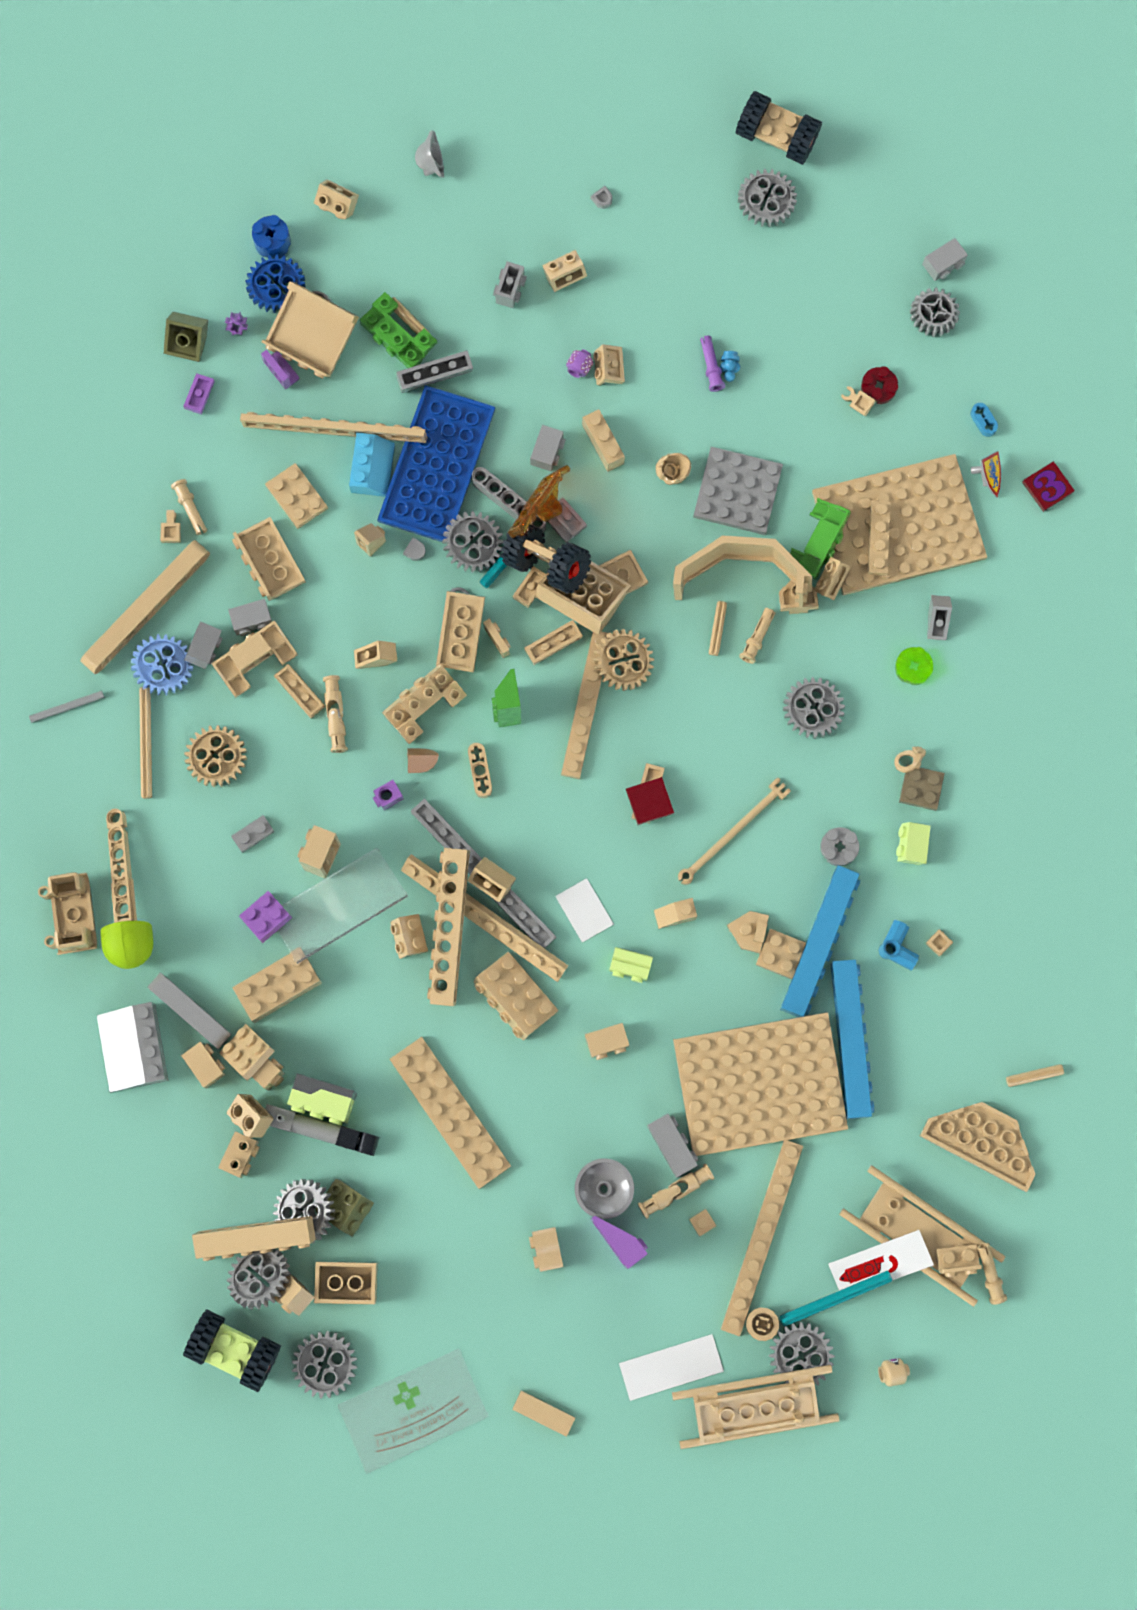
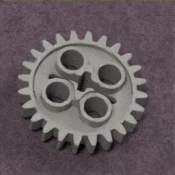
M764 169L763 174L757 170L756 176L750 173L749 179H744V184L740 185L741 190L738 192V196H740L738 197V203H741L739 209H744L743 216L749 215L748 221L755 219V225L760 221L761 227L764 226V223L771 227L772 222L778 226L779 220L784 223L785 217L790 218V212H794V206H796L797 200L795 199L797 193H794L795 186H791L792 181L786 182L787 175L780 177V171L775 175L773 169H771L770 173H767L766 169ZM764 185L767 188H760L759 186ZM774 185V188L771 191L770 197H768L763 211H760L761 207L763 206L764 199L767 198L771 186ZM777 192H780V193H782L783 195H782V196H779V195H777L776 193H777ZM752 200H757L759 203L755 204ZM772 207L775 211H770L768 208Z
M474 511L471 512L470 516H468L467 512H464L463 518L458 514L456 516L457 521L452 519L450 521L451 525L446 526L448 531L443 533V536L447 538L442 541V543L447 544L443 550L449 551L446 557L453 558L451 564L458 562L457 568L463 565L465 572L470 567L472 573L476 567L481 572L483 566L488 569L490 567L489 563L493 565L495 563L494 558L498 559L500 557L497 552H501V547L498 545L503 544L502 540H498L503 534L496 532L500 527L492 526L495 520L488 522V515L483 519L482 512L475 516ZM469 525L475 526L476 529H477V532H475V533L471 532V531L469 530L468 526H469ZM482 530L485 531V533L481 537H479L478 540L475 543H473L465 553H461V550L464 549L470 541H472ZM455 539H463L464 545H458ZM482 539H488L490 546L483 545ZM469 551H474L477 554V558H471Z
M814 677L811 678L810 682L804 678L803 684L797 681V688L791 686V692H787L786 696L789 699H784L783 703L788 706L783 707V711L788 713L784 715V718H790L787 725L794 724L792 730L799 729V735L805 732L806 738L810 734H813L814 739H816L818 734L823 738L825 731L830 735L832 733L831 728L836 730L838 727L836 723L841 724L842 720L839 717H843L845 713L840 710L844 709L845 705L840 703L844 698L837 697L840 691L834 692L835 685L829 687L828 680L823 684L822 678H819L818 682H815ZM812 692H819L821 698H814ZM802 701L805 704V708H798L796 702ZM811 705H812L813 707L817 706V707H818L817 710H815V709H812V710H811V709H810ZM822 708H830L832 714H824ZM813 717L816 723L809 724L806 718Z
M300 1179V1181L294 1180L293 1185L286 1184L287 1190H280L283 1196H276L280 1201L279 1204L273 1205L278 1208V1211L273 1212L274 1215H278V1218L274 1221L312 1216L316 1240H321V1235L328 1234L325 1228L332 1227L328 1223L329 1220H334V1217L330 1216V1213L335 1211V1209L330 1208L334 1201H328L331 1194H324L326 1187H320V1183H314L313 1180L306 1181V1179ZM303 1193H304V1195H305V1201H304V1202H303V1200H302V1195H303ZM316 1207L318 1208V1214H317V1216H316V1214H315V1208H316ZM291 1208H292V1210H293V1215H292V1217L290 1216V1209H291Z
M275 1248L268 1253H260L259 1250L253 1251V1254L243 1256L242 1258L236 1257L238 1263L231 1264L234 1270L228 1271L232 1277L227 1279V1282L231 1284L227 1289L231 1291L230 1296L234 1298V1301L244 1308L248 1307L251 1310L254 1306L259 1310L261 1304L268 1307V1301L275 1303L274 1297H281L279 1291L286 1290L283 1284L289 1283L286 1276H289L291 1273L287 1270L290 1267L286 1262L287 1258ZM248 1267H251L253 1270H255L263 1279H265L270 1284V1286L266 1287L259 1279H257L250 1271H248Z
M802 1322L799 1323L798 1328L792 1323L791 1330L785 1326L784 1334L779 1331L777 1332L780 1337L779 1340L776 1338L772 1339L776 1346L769 1347L774 1350V1353L768 1355L774 1358L770 1365H776L773 1373L792 1372L797 1364H801L803 1369L834 1365L829 1361V1358L835 1357V1355L829 1354L833 1347L826 1345L830 1339H823L825 1332L817 1334L818 1327L811 1330V1324L809 1323L806 1328H804ZM803 1336H808L810 1339V1344L807 1347L800 1345V1339ZM790 1346L793 1354L785 1358L783 1356V1349ZM813 1346H817L816 1350L804 1355V1361L797 1359L791 1365L786 1366L788 1361L799 1356V1351L805 1353ZM814 1354L820 1356V1362L817 1365H812L810 1362V1358ZM824 1375L813 1376L814 1383L819 1385V1378L826 1380Z
M320 1331L318 1332V1338L311 1334V1341L305 1338L303 1339L305 1346H297L301 1352H294V1355L298 1357V1360L292 1361L293 1364L297 1365L296 1368L292 1369V1372H298L294 1380L301 1379L298 1386L305 1385V1393L311 1389L312 1397L319 1392L321 1399L324 1393L327 1394L328 1398H331L332 1391L337 1396L339 1395V1388L343 1391L346 1390L345 1383L351 1385L352 1382L348 1378L356 1376L351 1372L352 1369H357L358 1367L352 1364L353 1361L357 1360L356 1357H351L355 1349L348 1350L351 1343L344 1344L345 1337L338 1340V1333L330 1337V1332L327 1331L323 1337ZM316 1346L323 1347L324 1354L322 1357L315 1356L314 1348ZM332 1347V1352L327 1361L330 1367L324 1369L321 1381L318 1382L317 1378L322 1369L320 1362L326 1359L328 1349ZM334 1353H340L343 1356L341 1364L334 1363L332 1359ZM309 1365H313L317 1369V1373L313 1377L307 1374L306 1370ZM328 1372L334 1373L336 1377L335 1382L332 1384L328 1383L325 1379Z

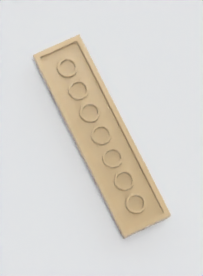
M422 1037L390 1058L398 1073L478 1189L511 1167Z

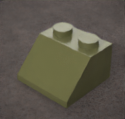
M172 312L166 319L163 354L199 362L207 338L208 319Z

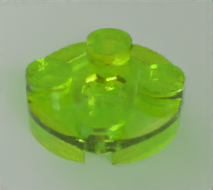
M922 647L907 648L896 659V675L904 683L920 685L926 682L933 672V660ZM911 662L917 663L919 665L917 667L918 670L915 671L914 668H909Z

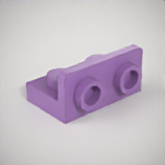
M266 349L261 353L264 364L285 390L299 380V376L288 362L281 357L280 352L276 351L270 354Z

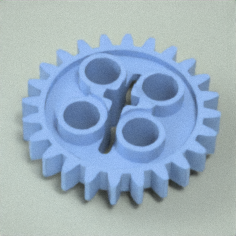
M157 634L156 640L149 636V642L142 640L143 647L137 645L139 652L133 651V656L136 658L131 659V663L135 664L131 666V671H136L133 674V678L139 677L137 684L144 683V690L150 687V693L157 690V695H160L161 691L168 695V690L175 693V687L182 690L181 683L187 685L188 680L186 678H191L192 676L188 671H193V666L190 665L192 663L184 661L187 654L185 652L187 645L181 647L182 641L174 642V636L168 640L167 634H165L163 639ZM155 650L159 652L162 664H166L165 671L170 677L169 680L165 676L162 665H159V658L154 652ZM164 650H170L172 652V655L165 656L162 652ZM150 656L153 657L155 661L152 663H147L144 659ZM175 666L178 667L180 671L178 673H173L170 671V668ZM158 673L162 678L155 680L152 675Z

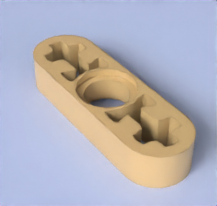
M473 743L468 748V756L475 793L480 798H487L492 793V785L485 748L480 743ZM474 748H478L479 751L482 750L479 753L480 761L472 763V761H476L475 754H471V752H474ZM477 766L485 767L486 771L483 775H477L474 772ZM487 777L488 780H484V784L489 789L486 790V793H482V791H478L481 788L480 781L476 782V779L483 780Z

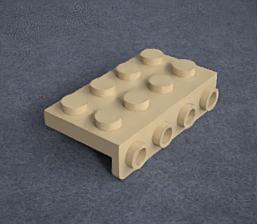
M271 517L238 534L236 532L232 533L234 536L232 542L237 550L241 549L243 552L241 558L245 566L249 564L252 569L249 571L254 582L258 580L261 585L258 589L262 597L267 596L268 600L271 601L306 582Z
M509 952L485 969L474 980L476 990L480 994L483 993L487 998L488 1004L500 1013L502 1021L508 1023L514 1035L522 1040H525L559 1011Z

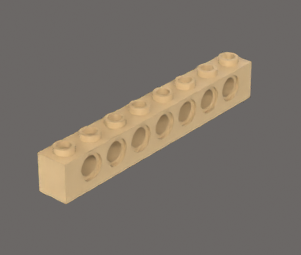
M444 848V852L441 851L440 863L443 864L442 871H439L438 883H441V886L436 895V902H439V908L435 911L434 920L437 922V929L433 931L435 949L431 951V960L434 963L433 968H430L429 980H432L431 988H428L427 999H430V1004L456 1005L470 850ZM451 863H456L458 866V871L455 874L449 871ZM450 882L456 885L454 893H450L447 890V885ZM449 901L454 904V910L451 913L447 912L445 908ZM446 921L451 922L453 925L450 932L444 930V923ZM445 940L451 944L448 952L442 949V943ZM442 960H446L449 963L447 971H443L440 967ZM440 980L447 982L446 990L439 988L438 983Z

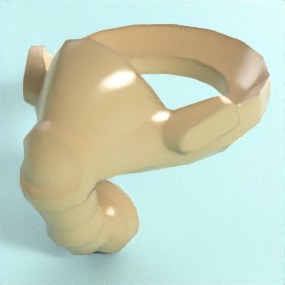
M914 746L912 750L899 753L894 760L896 769L903 773L919 769L926 750L922 747ZM902 756H911L913 763L910 766L903 767L899 764V759Z

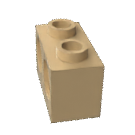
M237 1094L226 1112L230 1116L231 1121L243 1130V1134L249 1138H262L274 1119L249 1094Z

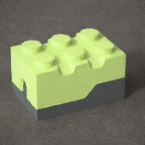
M297 1074L287 1104L295 1112L304 1114L305 1111H308L310 1116L323 1120L324 1117H328L329 1122L342 1126L343 1122L348 1124L357 1093L350 1089Z

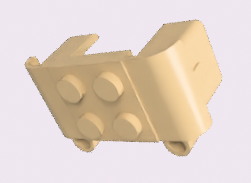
M73 872L48 877V887L41 886L38 889V894L45 900L51 899L55 932L54 936L49 935L44 939V944L51 949H58L57 955L97 949L94 912L87 873L78 874Z

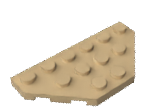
M983 1102L929 1118L920 1134V1137L1024 1192L1028 1191L1036 1175L1031 1165L1025 1142L1021 1136L1018 1121Z

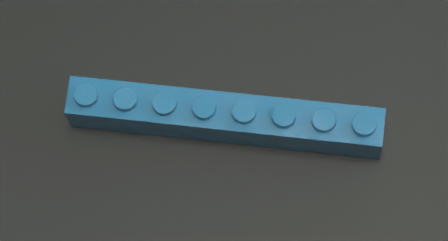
M839 865L835 868L781 1005V1011L796 1017L808 1016L812 1007L809 1004L811 997L815 998L819 989L816 986L818 979L822 980L826 971L823 968L825 961L829 962L833 953L830 948L832 943L836 944L840 933L837 930L839 925L843 926L847 915H844L846 907L850 908L854 898L851 897L853 890L857 891L861 880L858 879L859 873Z
M856 960L833 961L830 965L846 1119L869 1118L874 1113V1102L870 1101L872 1082L868 1081L870 1063L866 1062V1054H868V1043L864 1042V1034L867 1032L866 1023H862V1015H864L865 1011L864 1004L860 1003V995L863 994L862 984L858 983V976L861 975L860 965L856 964Z

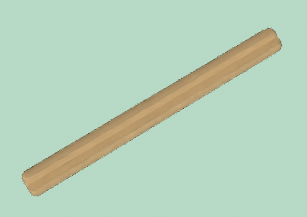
M140 687L141 797L149 799L152 798L151 695L149 687L145 690L143 687Z

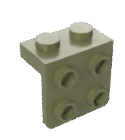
M335 1179L326 1194H331L328 1201H334L330 1208L335 1209L334 1212L330 1213L334 1220H329V1222L353 1237L366 1215L370 1212L374 1202L341 1180Z

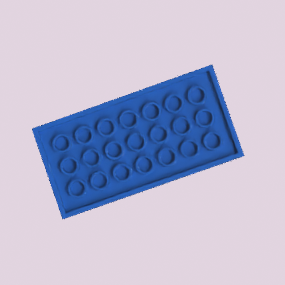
M425 385L410 428L418 426L425 429L427 441L426 443L405 441L377 521L440 542L447 537L443 536V533L448 531L446 526L451 525L450 521L452 519L457 521L456 516L460 513L472 478V472L476 467L495 412V407Z

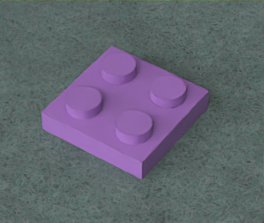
M269 891L239 915L262 943L292 919Z

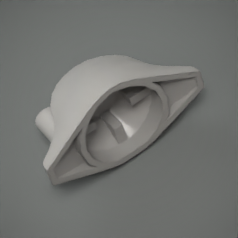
M432 130L429 132L425 142L418 147L415 153V161L423 169L425 176L436 173L439 177L444 178L442 154L436 133Z

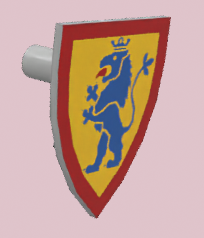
M996 451L980 460L981 466L971 467V473H981L983 486H987L991 493L998 498L1001 484V465L999 452Z

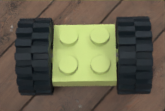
M206 1309L190 1335L183 1356L201 1365L204 1362L209 1363L239 1378L241 1385L259 1392L275 1363L281 1345L265 1337H261L258 1341L225 1325L224 1317Z

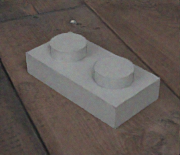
M262 815L231 837L243 853L274 833V830L264 815Z

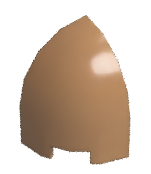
M407 748L408 773L429 771L437 763L438 753L429 749Z

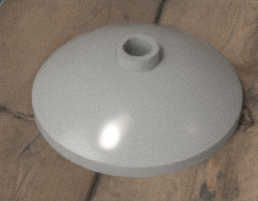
M597 1159L585 1165L579 1172L575 1181V1196L580 1207L590 1216L610 1219L622 1214L631 1204L634 1196V1182L630 1172L621 1163L612 1159ZM602 1185L607 1186L608 1191L606 1193L600 1191Z

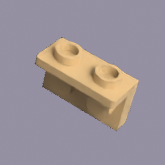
M602 344L593 354L596 384L601 386L605 382L624 383L622 347Z
M977 1244L936 1249L939 1273H945V1277L957 1276V1272L965 1271V1275L977 1274V1269H982V1265L979 1264Z

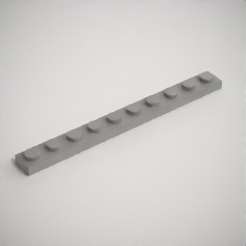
M423 799L410 811L411 814L444 848L470 850L468 874L471 875L473 869L482 858ZM511 889L500 902L493 899L530 939L544 949L556 939V936Z

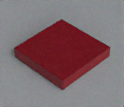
M662 777L625 789L637 826L674 814Z

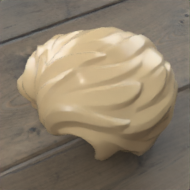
M669 453L660 458L656 464L657 476L668 485L681 483L689 476L691 470L689 458L682 453Z

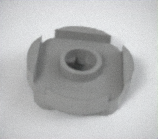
M837 827L829 830L821 840L820 851L831 865L845 866L857 857L859 841L854 832L846 828ZM842 842V845L845 846V849H842L841 852L835 847V844Z

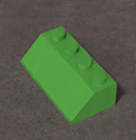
M510 669L495 689V697L491 698L494 723L498 722L499 728L521 724V705L515 669Z

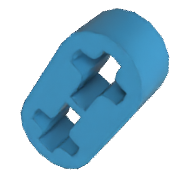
M976 403L970 412L971 418L982 435L991 437L998 429L997 421L984 403ZM977 409L979 411L983 410L982 416L980 413L976 414ZM986 425L993 426L991 430L985 429Z

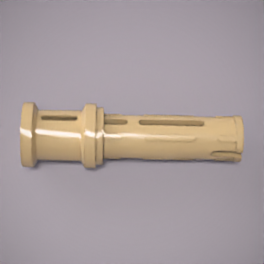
M186 479L178 480L171 485V488L175 490L178 496V503L184 506L196 535H201L199 527H201L203 533L207 532L208 529L193 502L194 495L190 493L186 485Z
M764 609L753 635L746 640L747 645L743 653L739 655L743 661L750 664L755 663L757 652L762 648V640L776 614L772 609Z
M982 1243L983 1248H981V1245H978L977 1249L986 1276L985 1287L990 1294L989 1302L995 1305L1004 1303L1007 1300V1295L1003 1292V1281L998 1277L990 1244Z

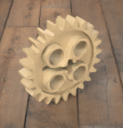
M625 629L620 630V634L618 630L613 631V635L611 633L606 634L607 638H601L602 643L596 645L600 650L594 652L598 656L593 659L594 662H598L594 669H600L601 672L598 673V676H604L602 682L608 680V687L615 684V690L620 689L621 686L623 691L627 690L628 687L630 690H633L635 686H641V682L647 681L645 676L651 675L648 670L654 668V666L649 664V662L654 661V658L649 657L653 651L647 650L650 644L644 645L645 638L639 640V633L632 636V630L628 631L627 634ZM627 644L632 646V653L627 650ZM610 649L615 651V658L609 654ZM633 655L639 656V658L630 659L627 662L623 661L609 665V662L617 661L621 658L625 659ZM633 662L637 664L638 671L632 668ZM615 667L620 669V676L615 673Z
M210 725L207 732L201 728V735L195 732L197 738H190L192 745H186L190 752L184 753L186 757H189V759L185 760V763L191 764L187 767L188 771H193L191 776L193 778L198 776L197 781L199 783L204 779L205 786L211 782L212 787H215L216 782L221 787H223V781L230 784L231 777L237 780L235 774H242L239 768L246 767L242 761L247 760V757L242 755L247 750L246 748H241L245 744L243 741L238 742L241 737L239 735L234 736V730L228 733L226 726L221 731L219 725L216 726L215 730ZM216 739L222 740L218 747L212 745ZM200 752H207V756L204 759H198ZM216 753L219 758L216 759L212 755ZM228 753H233L234 758L226 761L225 756ZM212 766H219L218 772L210 773Z

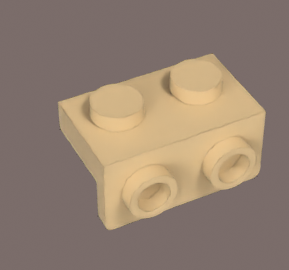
M830 557L814 591L835 600L851 566Z
M419 914L398 917L390 922V930L394 936L395 950L398 953L399 959L428 951Z

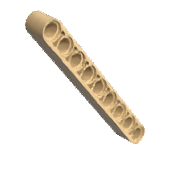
M196 540L192 541L82 656L80 662L91 672L98 674L208 559L210 552Z

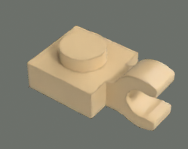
M167 510L166 523H161L160 541L161 543H180L181 524L175 523V510Z

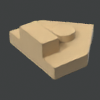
M790 580L779 591L780 611H789V614L808 613V610L818 609L817 592L814 591L815 588L812 586V592H808L807 602H803V609H795L796 584Z
M749 911L727 925V928L741 949L760 954L769 915Z

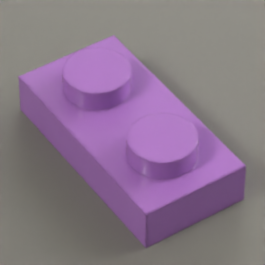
M196 373L184 403V409L202 415L215 383L214 379Z

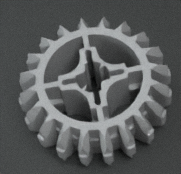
M936 287L932 292L928 288L926 292L921 291L920 296L917 295L915 297V301L911 304L910 314L912 316L910 319L915 321L914 327H920L919 332L924 330L925 336L932 333V337H935L936 333H938L941 337L944 332L948 334L950 329H954L955 323L959 320L960 311L957 310L959 304L955 303L956 297L950 298L951 292L946 295L944 289L938 292ZM937 307V310H936L937 313L935 314L934 317H932L933 314H934L933 311H934L935 308Z

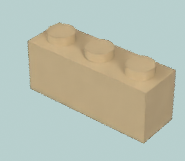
M598 409L582 417V426L607 472L623 465L625 456L600 410Z

